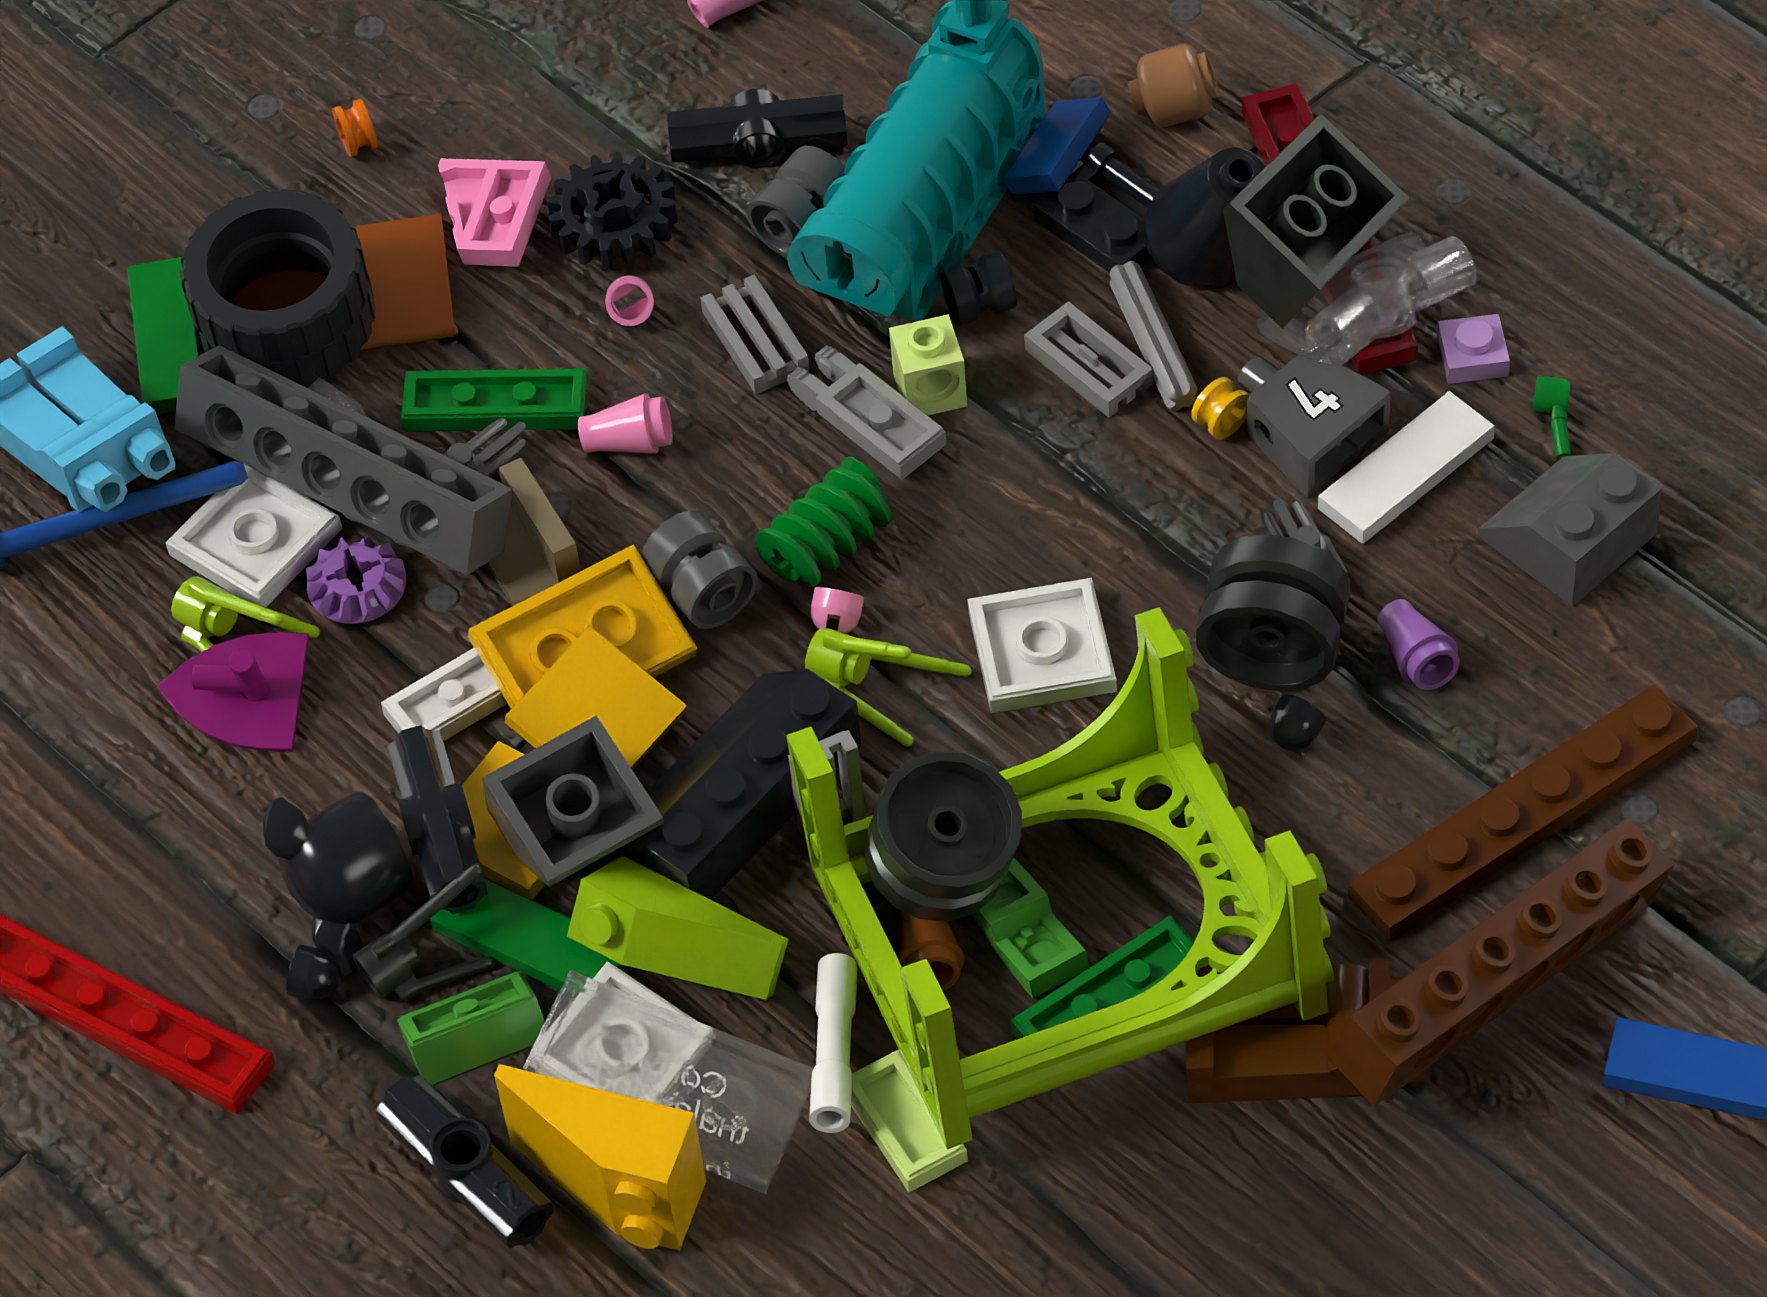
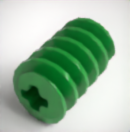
M853 456L845 457L840 464V468L831 469L825 475L823 483L811 486L805 494V498L796 499L790 505L788 513L777 515L771 522L770 528L761 529L755 536V545L763 562L780 578L788 582L799 580L808 587L815 588L822 581L819 568L826 572L834 573L840 565L836 552L844 557H852L857 551L854 538L861 542H869L875 535L872 523L879 527H887L892 521V515L886 504V496L881 484L873 472Z

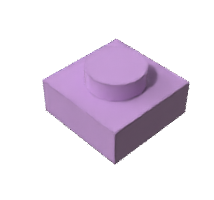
M1499 314L1438 321L1437 338L1448 384L1509 377L1510 359Z

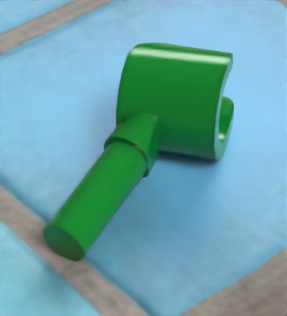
M1538 375L1533 411L1552 414L1551 427L1555 456L1557 460H1560L1563 456H1571L1567 429L1570 383L1564 378Z

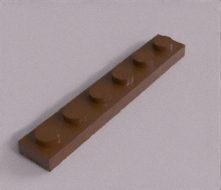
M1654 684L1348 883V898L1390 942L1695 742L1698 726Z

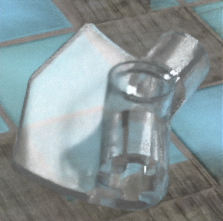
M1408 231L1353 256L1283 329L1265 314L1257 320L1258 330L1265 337L1291 352L1314 361L1330 365H1343L1377 337L1395 336L1412 328L1416 323V312L1473 287L1477 280L1476 268L1468 249L1457 237L1450 236L1427 247L1415 231Z

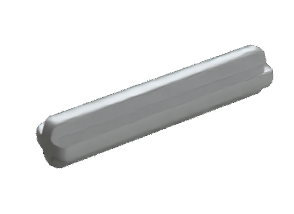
M1129 261L1124 265H1115L1109 274L1111 277L1110 286L1145 362L1153 368V379L1166 407L1173 411H1178L1183 407H1191L1197 399V386L1140 265L1134 261Z

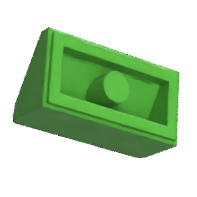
M521 971L500 977L400 1016L397 1019L418 1072L430 1085L541 1043L548 1034L538 1000Z

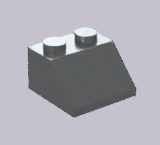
M1615 453L1563 456L1478 528V537L1573 607L1657 534L1662 487Z
M597 715L482 778L489 814L519 861L549 887L664 823L663 816Z

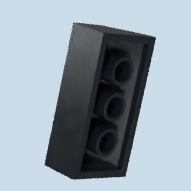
M808 669L763 674L646 791L663 816L664 823L605 855V857L614 861L623 855L712 900L796 813L788 758L790 753L786 735L812 727L818 741H821L842 731L849 730L859 748L862 743L857 701ZM837 752L832 755L834 756L835 770L837 771L839 763Z

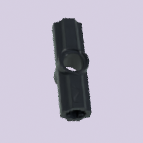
M750 89L737 94L731 100L729 106L667 112L672 163L735 157L744 166L764 168L779 162L785 155V151H794L805 145L817 148L848 145L842 94L780 100L773 92L764 89Z
M420 725L400 731L398 737L387 745V749L402 798L397 801L412 854L413 856H419L420 869L430 900L473 864L480 865L473 843L476 833L461 782L455 783L452 773L453 768L445 741L442 739L440 730L432 731ZM483 873L442 909L449 911L451 914L474 909L476 903L482 897L488 895Z
M420 1074L413 1078L404 1076L386 1090L383 1101L376 1108L378 1121L437 1178L439 1188L445 1197L455 1203L464 1204L509 1249L518 1245L526 1246L543 1232L546 1222L554 1213L552 1202L491 1144L489 1133L484 1125L474 1119L463 1117ZM463 1157H475L472 1162L465 1165L453 1164Z

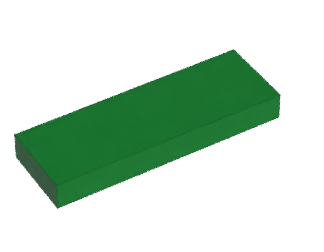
M181 257L127 266L142 404L146 402L155 410L156 415L176 411L180 366L200 356L198 337L181 284Z
M587 368L406 371L401 412L403 431H482L491 423L501 418H505L507 421L506 427L501 431H507L519 422L525 423L526 430L578 429L579 417L587 416L589 390Z
M485 878L488 895L482 897L476 903L474 909L457 914H451L449 911L441 909L430 918L434 932L485 956H491L494 960L519 972L521 971V973L576 999L607 961L624 973L629 967L621 965L567 937L570 918Z
M1171 915L1012 1018L1010 1020L1011 1033L1017 1039L1141 994L1163 980L1180 964L1193 946L1194 940Z

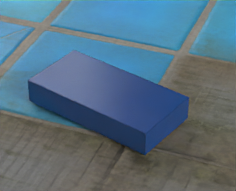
M1102 97L1064 100L1054 103L1003 178L1012 194L1060 190L1111 114Z

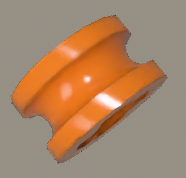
M362 99L354 100L353 106L348 110L342 109L341 106L332 108L340 139L349 157L358 155V149L362 146H367L370 150L378 148L376 133Z

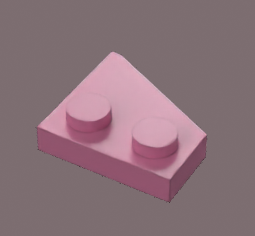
M441 158L438 164L439 172L445 184L447 193L445 199L454 225L452 230L456 248L463 264L519 267L551 180V175L545 161Z

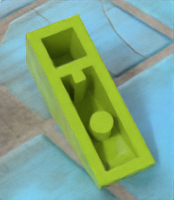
M623 855L581 879L567 937L621 965L764 1000L773 996L789 940Z

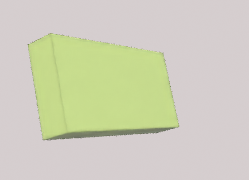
M899 1049L852 1073L851 1106L908 1192L968 1162L967 1149L963 1144L950 1149L946 1148Z

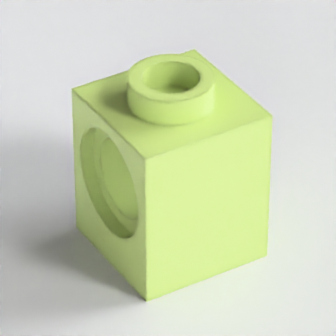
M949 314L889 328L893 375L899 393L927 416L966 407L964 359Z

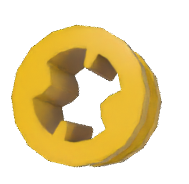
M1228 377L1215 379L1206 386L1196 399L1191 411L1192 419L1199 426H1208V432L1215 439L1223 440L1235 433L1247 418V399L1250 395L1244 390L1236 391L1235 383Z

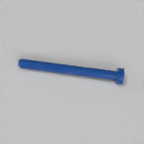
M232 461L126 494L123 502L107 512L92 505L80 513L74 510L0 533V569L5 568L4 558L242 485L248 479L243 462Z

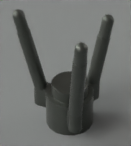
M473 864L389 934L381 936L352 955L360 973L379 999L394 991L403 1003L423 990L493 968L495 964L494 958L485 956L414 977L412 971L422 966V962L407 939L408 936L477 879L483 872L481 865Z

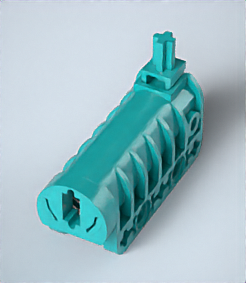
M952 0L941 7L933 20V35L928 42L920 47L916 54L915 60L908 70L907 81L895 88L888 99L887 112L879 115L868 128L866 144L857 147L848 158L844 169L845 176L832 182L824 195L823 208L809 216L789 246L787 253L788 265L799 285L887 317L893 313L917 322L923 320L942 292L939 275L940 268L962 261L1008 189L1003 180L1004 176L1045 118L1042 54L1036 40L1028 29L1017 19L1008 20V15L1010 14L1009 2L1003 0Z

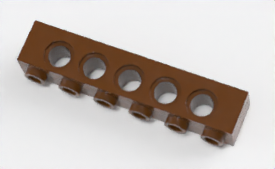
M1629 817L1349 1016L1328 1055V1059L1375 1107L1649 907L1675 866V863Z

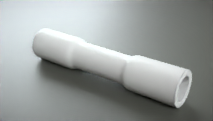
M832 953L821 958L818 962L815 1010L818 1016L816 1066L812 1071L809 1121L815 1129L825 1133L843 1131L849 1126L851 1116L852 1072L849 1066L851 1025L856 1011L858 965L852 957L841 953Z

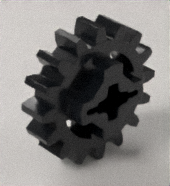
M615 152L610 163H602V160L597 155H592L590 157L591 167L584 170L582 167L572 164L569 166L570 181L565 179H556L554 181L556 195L547 197L551 235L553 239H560L561 251L565 255L578 249L580 264L586 265L594 257H600L603 269H610L614 258L622 257L628 266H632L635 264L634 253L642 251L644 254L652 257L656 254L654 240L670 241V225L676 224L678 221L674 186L672 181L665 182L663 169L660 166L647 171L645 157L639 155L631 164L623 162L621 152ZM645 198L651 204L650 206L645 204ZM575 215L580 216L581 223L577 221L574 217Z

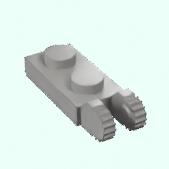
M826 345L815 354L816 364L823 375L832 380L833 384L828 387L816 376L811 375L808 370L806 371L800 367L787 376L791 391L794 392L800 401H803L812 411L817 410L819 415L901 480L946 445V434L943 427L861 363L854 364L842 353H838L836 349H833L832 346Z

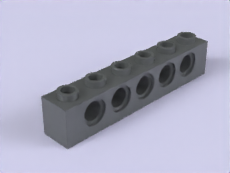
M220 345L180 366L174 429L199 441L202 446L217 450L239 462H243V464L293 488L299 494L313 498L343 513L349 520L363 523L391 537L397 544L411 547L441 562L449 570L468 575L504 553L512 488Z

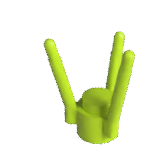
M198 576L187 579L177 590L172 601L171 612L173 618L185 625L181 639L199 649L200 652L214 646L208 640L210 636H223L232 629L237 620L238 613L295 633H308L311 638H317L320 635V629L317 626L241 599Z
M826 627L820 628L814 634L805 658V669L815 673L856 700L859 716L906 747L913 744V737L889 718L845 689V686L849 683L857 685L862 682L869 669L871 659L962 677H968L972 672L971 667L966 664L911 653V649L906 646L856 638Z

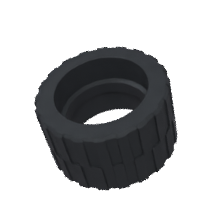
M267 189L255 191L254 194L248 196H239L228 201V204L220 209L212 211L205 217V221L194 229L189 237L187 247L183 249L181 257V284L202 351L206 353L220 345L306 388L316 385L317 382L327 377H333L341 372V369L346 364L353 362L361 353L360 349L364 343L368 342L373 331L372 321L375 320L376 307L360 239H358L357 231L352 221L343 215L342 210L335 204L322 200L321 196L310 192L301 193L296 192L295 189H281L278 191H268ZM304 270L326 278L312 295L286 308L256 311L241 308L231 303L235 296L249 283L273 272Z

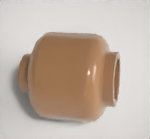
M1186 43L1140 57L1136 69L1138 79L1128 82L1130 97L1137 115L1148 113L1152 122L1160 128H1170L1208 115L1211 110V99L1219 97L1217 80L1208 54L1206 52L1198 54L1191 45Z

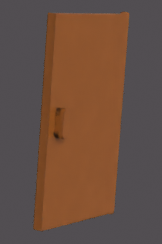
M442 214L355 226L358 239L361 242L376 307L375 320L372 321L373 331L368 342L364 343L360 350L457 336L458 328L454 322ZM304 270L273 272L249 283L235 296L231 303L241 308L256 311L286 308L312 295L326 278Z

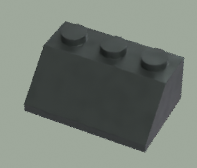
M1320 114L1223 209L1238 287L1283 329L1379 231L1409 197L1329 120Z

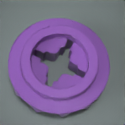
M367 534L360 542L349 543L341 537L336 548L330 551L319 549L315 565L306 568L307 593L311 604L324 617L340 623H364L384 615L398 603L406 586V572L403 560L399 559L389 542L382 545L375 544ZM348 568H358L359 572L363 575V591L358 592L356 585H352L351 581L347 578Z

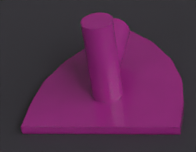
M279 632L253 634L216 644L182 663L158 684L157 688L181 718L206 736L234 747L259 751L293 752L309 634Z

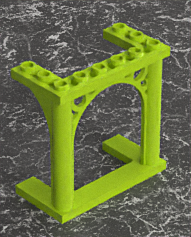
M1160 607L1135 615L1138 639L1136 660L1127 681L1106 710L1086 729L1058 748L1036 759L1000 771L999 773L1012 786L1022 810L1021 829L1061 819H1101L1139 828L1171 846L1189 864L1197 877L1203 893L1204 913L1197 938L1180 964L1163 980L1141 994L1121 1003L959 1060L951 1007L928 960L924 959L904 967L901 966L862 887V884L872 881L865 863L866 833L873 816L843 826L834 771L812 727L786 735L811 868L947 1149L973 1140L969 1120L971 1118L1293 1003L1303 1021L1328 1013L1326 984L1334 981V974L1330 959L1323 947V939L1330 937L1331 933L1326 913L1319 899V894L1327 891V883L1321 864L1314 853L1304 855L1291 831L1265 839V851L1258 853L1253 844L1254 834L1245 810L1241 806L1232 808L1228 801L1227 784L1220 767L1216 762L1207 764L1203 757L1202 741L1191 717V713L1199 711V703L1194 686L1187 676V668L1194 666L1193 651L1185 632L1181 628L1173 631ZM1164 784L1171 788L1172 794L1170 798L1157 809L1151 811L1143 810L1136 805L1138 796L1149 786ZM1121 791V799L1108 802L1102 799V797H1116V793ZM1184 810L1187 827L1178 828L1171 821L1177 818ZM1209 861H1213L1215 864V866L1211 868L1202 866L1204 863ZM1228 904H1234L1235 913L1238 916H1225L1221 908ZM1234 934L1246 936L1254 940L1243 955L1223 952L1214 945V942L1222 936ZM1207 965L1213 968L1210 973L1203 977H1198L1196 974L1200 968Z

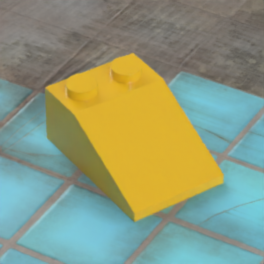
M499 1064L494 1077L511 1144L613 1233L621 1235L629 1243L641 1248L654 1249L658 1246H663L680 1251L706 1184L694 1113Z

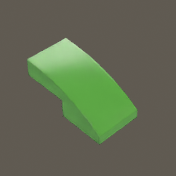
M1012 858L1009 869L996 896L975 914H972V917L1010 972L1032 999H1035L1089 969L1086 950L1052 913L1048 894L1015 858Z

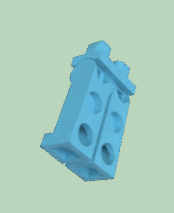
M63 326L17 353L16 355L21 367L11 358L0 363V446L59 492L66 495L70 505L79 513L92 505L107 512L124 501V497L128 492L126 488L127 483L142 474L147 478L158 480L175 469L174 457L169 443L164 437L155 410L146 402L141 405L132 395H126L78 350L74 337Z

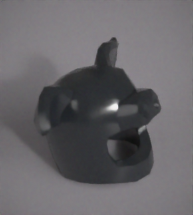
M355 792L317 812L308 820H306L300 809L283 797L272 799L263 818L265 846L275 857H279L282 877L292 897L305 912L313 917L312 940L315 946L333 955L339 966V977L348 976L357 968L352 955L363 948L356 923L381 909L413 884L412 871L404 850L382 810L374 799L364 792Z

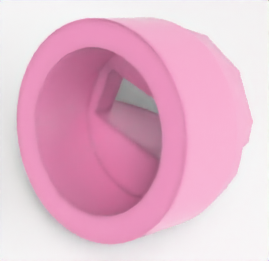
M623 276L616 279L609 286L606 292L605 305L608 314L615 322L624 326H635L644 322L650 316L653 310L654 298L650 286L644 280L636 276ZM640 287L644 296L636 299L619 311L614 302Z
M815 587L811 604V617L815 626L818 629L822 627L827 628L830 618L839 620L838 632L844 634L851 632L857 626L860 619L864 597L846 591Z

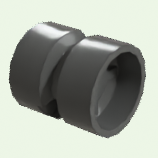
M805 145L797 148L778 170L775 179L768 181L749 203L746 209L747 220L754 233L773 251L787 257L789 246L809 216L823 208L824 195L832 182L845 176L844 165L830 153L817 147Z
M685 511L663 522L651 534L642 550L641 557L660 588L668 595H672V601L700 629H711L728 622L746 607L755 593L758 584L757 572L731 545L726 544V538L700 511Z

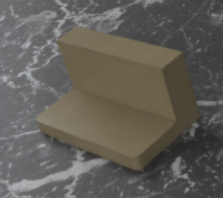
M522 458L499 467L502 484L513 489L504 553L486 563L512 606L581 571L575 541Z

